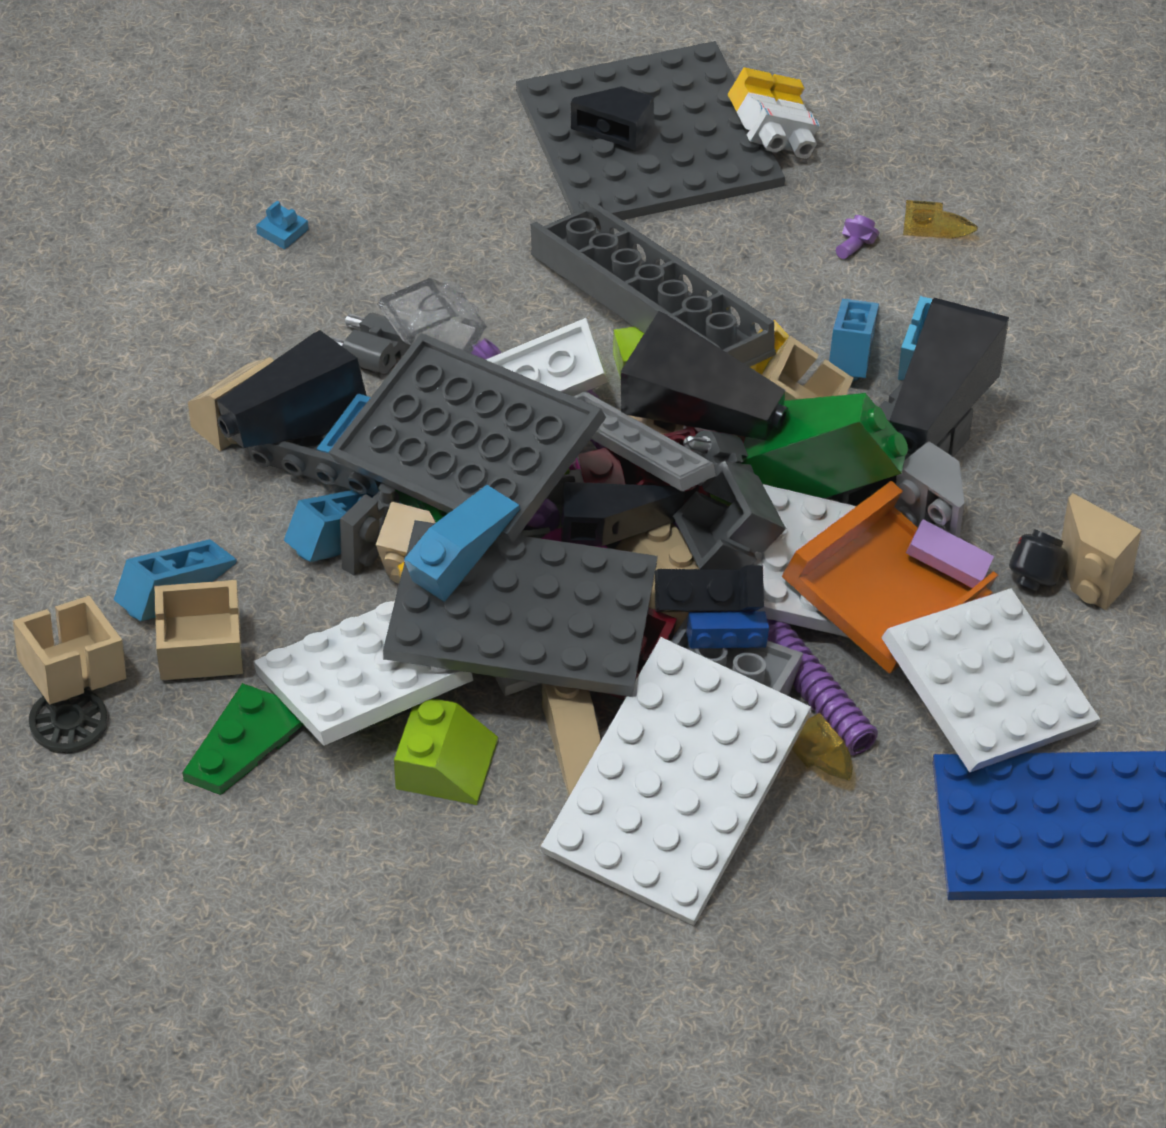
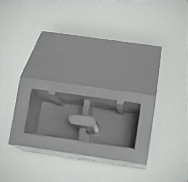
M928 441L904 460L902 474L896 477V485L903 492L894 507L917 527L922 519L960 538L964 510L960 462Z

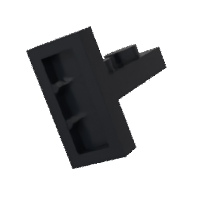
M746 565L739 570H655V612L757 611L764 607L763 565Z

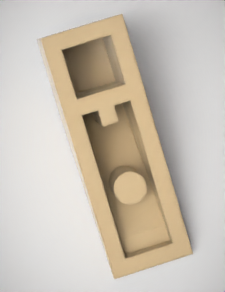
M542 683V708L567 793L570 796L601 742L589 690Z

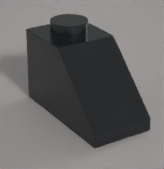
M622 86L574 97L571 101V129L636 150L654 124V97Z

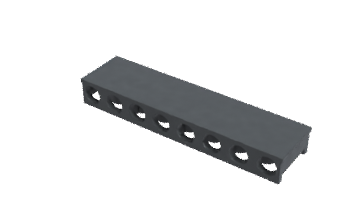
M591 199L583 201L584 209L548 225L542 226L538 222L530 224L532 256L643 333L646 332L654 317L660 311L749 367L776 355L773 320ZM592 213L598 218L601 231L596 228V224L592 219ZM614 228L617 229L619 233L615 234ZM637 244L643 248L646 262L643 261L641 253L637 249ZM660 259H662L665 263L660 265ZM683 274L688 277L692 284V293L688 290V285L683 280ZM707 290L712 293L709 297H707ZM731 306L739 314L740 325L737 324L736 317L731 314ZM755 323L760 325L763 330L762 332H756Z

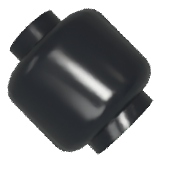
M1034 529L1032 534L1022 535L1009 562L1011 571L1019 575L1016 583L1035 591H1039L1041 584L1048 587L1056 585L1068 559L1067 551L1062 548L1064 541Z

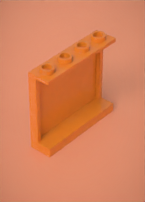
M892 481L798 549L782 575L791 586L889 674L897 669L899 664L881 638L888 628L992 595L993 592L990 590V587L998 576L993 571L972 588L906 554L918 527L894 507L903 490Z

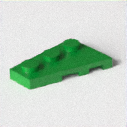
M242 683L182 772L183 781L221 795L257 767L259 760L274 748L279 749L289 741V736L305 725L276 695Z

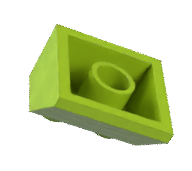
M432 698L412 707L394 758L396 789L477 805L498 743V736L458 703Z

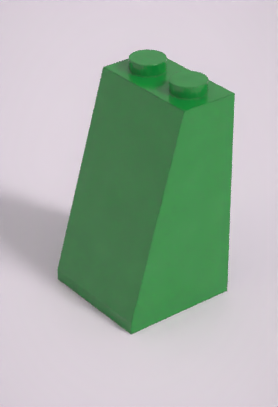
M866 393L785 400L784 406L788 407V413L782 426L779 429L773 427L766 440L745 437L744 447L748 456L742 459L743 462L741 464L751 465L754 474L760 478L762 484L819 498L830 497L902 474L905 455L908 451V444L904 436L895 430L886 419L883 410L876 406Z

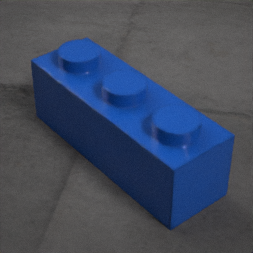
M765 611L689 612L686 633L690 649L766 648L769 625Z

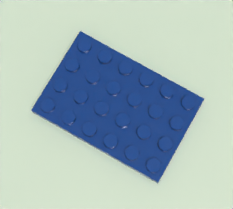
M1166 751L1022 753L972 772L968 771L958 754H933L932 765L948 900L1166 897Z

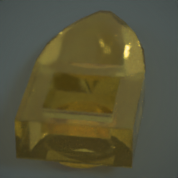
M906 200L903 235L954 239L969 235L978 230V226L965 217L944 211L943 203Z
M820 713L808 718L792 750L807 768L815 765L818 769L831 776L850 781L853 770L852 759L844 741Z

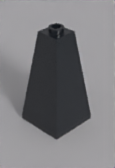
M933 298L889 421L895 430L904 436L908 444L907 453L913 454L928 441L937 445L999 378L1002 370L1009 317Z
M660 311L654 317L621 370V412L626 415L766 440L773 427L779 429L782 426L788 413V407L784 406L785 389Z
M321 330L311 334L217 400L221 416L218 417V424L226 438L231 437L243 448L328 433L357 394L367 396L358 358Z

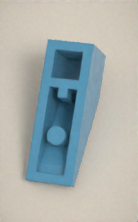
M842 298L833 327L829 362L853 377V381H855L859 377L866 378L879 303Z
M489 485L484 486L431 526L404 558L412 581L445 602L521 509L520 505Z
M350 490L298 500L284 541L296 550L298 556L309 562L340 555V518L365 494H358ZM365 493L366 495L370 496L371 498L374 497V495Z
M211 539L129 558L126 560L113 600L126 609L128 614L135 619L144 621L155 618L154 586L213 582L234 566L237 559Z

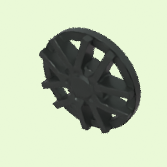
M84 689V693L77 695L80 698L74 703H70L69 699L62 701L63 704L57 707L54 704L49 705L44 696H42L33 705L29 714V727L33 738L51 752H67V754L96 743L107 728V711L105 704L99 696ZM89 701L94 704L85 710L82 709ZM44 706L50 711V713L39 714ZM100 712V720L92 718L93 715ZM51 722L49 725L36 728V724ZM89 726L96 729L91 733L84 729V727ZM53 734L51 740H48L45 737H43L45 735ZM75 735H78V736L84 738V739H82V740H80V741L74 742V741H75ZM61 736L68 737V743L58 742Z

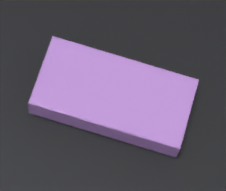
M924 519L919 524L906 551V554L972 588L985 578L994 557Z

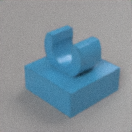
M276 201L267 208V216L256 225L258 235L283 249L289 247L309 230L308 220L297 215L295 210H288L281 206L279 201Z

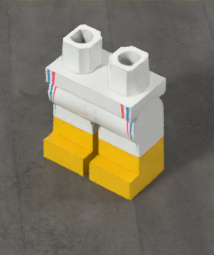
M743 67L727 95L742 124L749 130L747 134L749 141L763 144L766 151L777 153L786 149L794 151L796 157L804 159L810 157L817 145L814 135L818 131L820 124L817 119H814L812 112L806 110L800 97L805 89L801 80L777 74L772 76L768 72Z

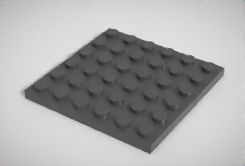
M716 41L516 81V92L571 214L584 209L583 201L591 199L619 219L626 220L778 188L785 184V176L774 154L771 151H766L763 144L750 142L747 137L749 130L742 124L727 95L736 80ZM621 86L654 97V124L636 150L571 129V101L574 97ZM592 213V219L596 226L600 225L598 218Z

